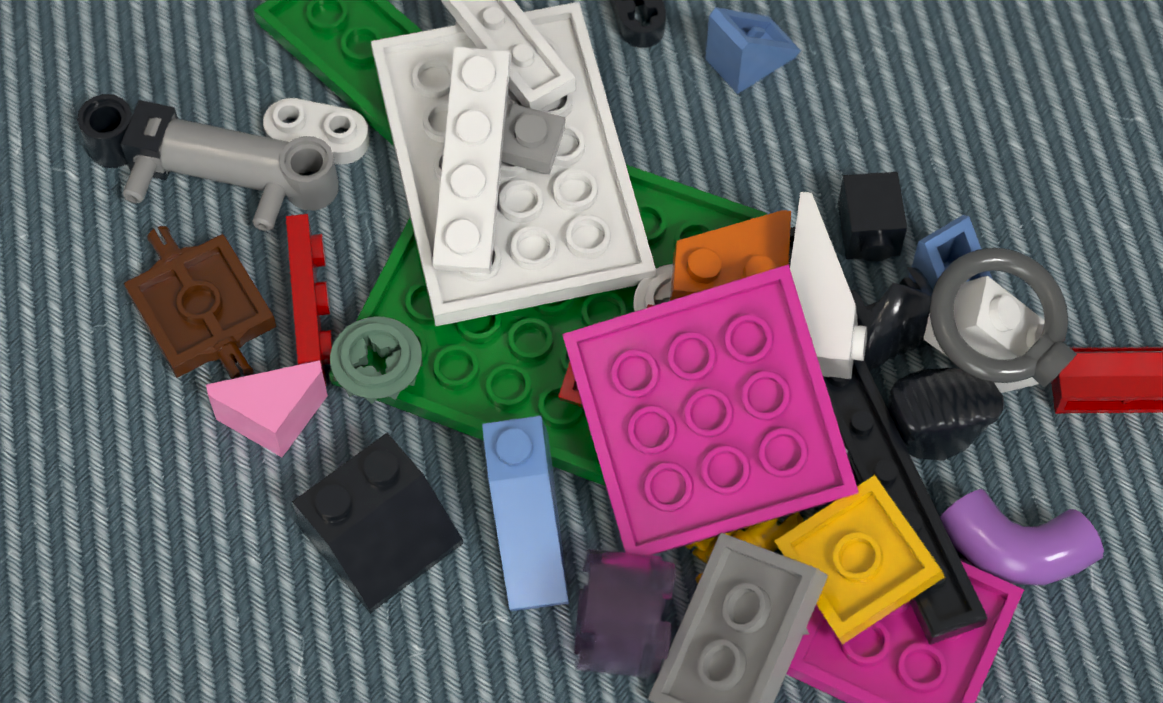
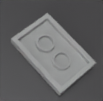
M720 532L648 700L654 703H774L828 575L815 567Z

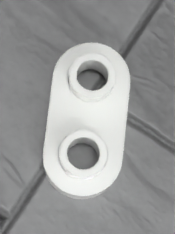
M286 98L272 104L265 112L263 118L266 137L287 142L303 136L319 138L331 147L335 164L353 163L359 160L369 147L367 123L361 114L352 109L297 98ZM288 119H297L292 123L283 122ZM337 128L348 129L344 133L333 132Z

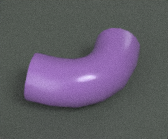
M979 489L957 500L940 516L954 548L976 568L1011 584L1048 585L1078 574L1102 559L1104 554L1103 544L1098 532L1084 514L1075 509H1069L1049 522L1036 527L1022 526L1009 520L999 510L985 490Z

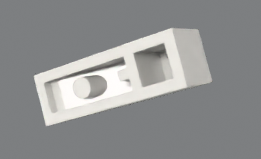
M800 192L790 271L822 375L824 377L831 376L851 379L853 360L864 361L867 326L858 325L856 304L813 194Z

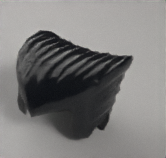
M907 267L915 282L907 277L903 278L899 284L892 283L881 299L873 304L865 306L860 295L855 290H850L856 304L858 325L867 326L864 361L869 372L871 369L879 366V364L883 365L888 359H893L897 354L903 355L908 350L912 351L915 348H924L926 345H930L924 340V335L930 314L933 290L927 278L916 267Z
M922 369L912 372L894 383L890 390L887 409L909 455L917 459L944 461L965 451L989 425L999 419L1003 412L1004 396L994 382L976 378L961 369Z

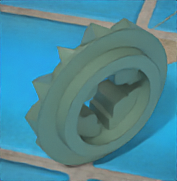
M368 317L352 323L338 335L331 349L330 365L334 380L345 389L349 397L353 395L363 397L373 404L379 398L391 397L396 400L399 393L408 385H415L416 376L420 367L423 366L422 351L418 338L405 324L388 317ZM368 345L371 346L373 352L377 351L381 358L390 356L385 360L386 374L382 375L381 372H377L373 366L364 367L368 364Z

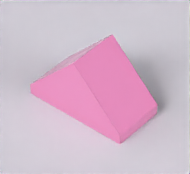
M320 360L206 384L207 394L217 421L280 457L284 456L328 396Z

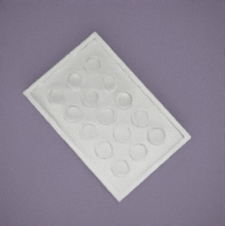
M579 2L524 12L576 77V90L539 110L566 118L565 131L550 175L501 162L491 274L435 270L432 264L454 47L477 48V46L460 25L371 41L375 66L435 326L639 285L642 279L656 276V268ZM509 87L506 117L509 116L512 104L523 106Z

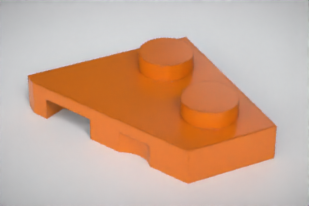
M781 210L678 240L673 257L670 301L788 265L791 211Z

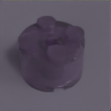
M587 549L582 572H589L588 585H584L583 589H580L574 643V655H578L574 664L575 670L649 678L651 672L659 673L661 659H667L670 646L671 623L660 620L661 615L664 613L666 599L672 598L675 564L663 562L660 556Z

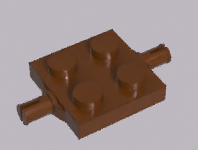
M167 226L158 227L161 239L155 229L151 230L147 240L152 244L160 260L148 271L124 282V286L175 377L178 378L209 361H216L218 359L222 362L231 379L241 377L240 371L243 376L253 375L254 370L247 362L240 348L246 342L277 326L274 315L224 234L199 246L180 249Z

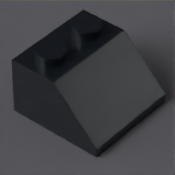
M388 433L292 501L300 530L369 613H372L463 544L461 535L424 474Z

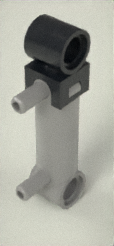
M114 94L94 96L86 101L78 112L77 121L92 160L105 168H118L128 164L131 173L123 190V196L132 203H140L144 200L152 178L167 180L171 171L263 191L252 222L257 229L270 231L275 225L285 196L288 197V200L295 207L315 211L325 208L332 203L338 194L339 183L331 147L324 140L316 137L303 136L287 142L178 119L175 107L142 100L138 101L132 115L129 104L123 98ZM307 172H316L315 174L309 176L303 175Z

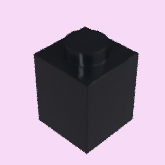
M898 172L843 175L838 199V210L846 260L863 258L866 261L878 262L892 256H900L907 231V223Z

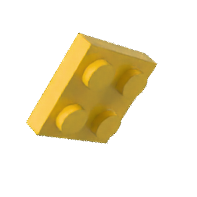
M875 475L857 486L859 494L834 501L774 541L785 557L815 567L828 575L816 605L842 644L945 578L941 568Z

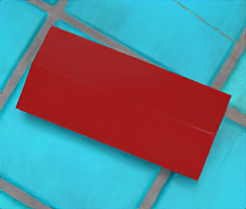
M1163 346L1070 347L1077 355L1051 381L1055 414L1163 413Z

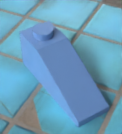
M541 416L482 424L489 486L509 610L512 612L569 604L549 436Z

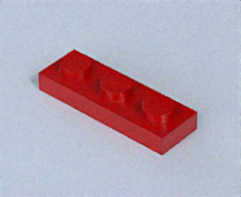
M308 214L286 216L298 365L320 360L326 385L325 365L330 364L333 338L331 330L322 331L320 316L330 315L327 282H317L316 271L317 267H326L323 235H312Z

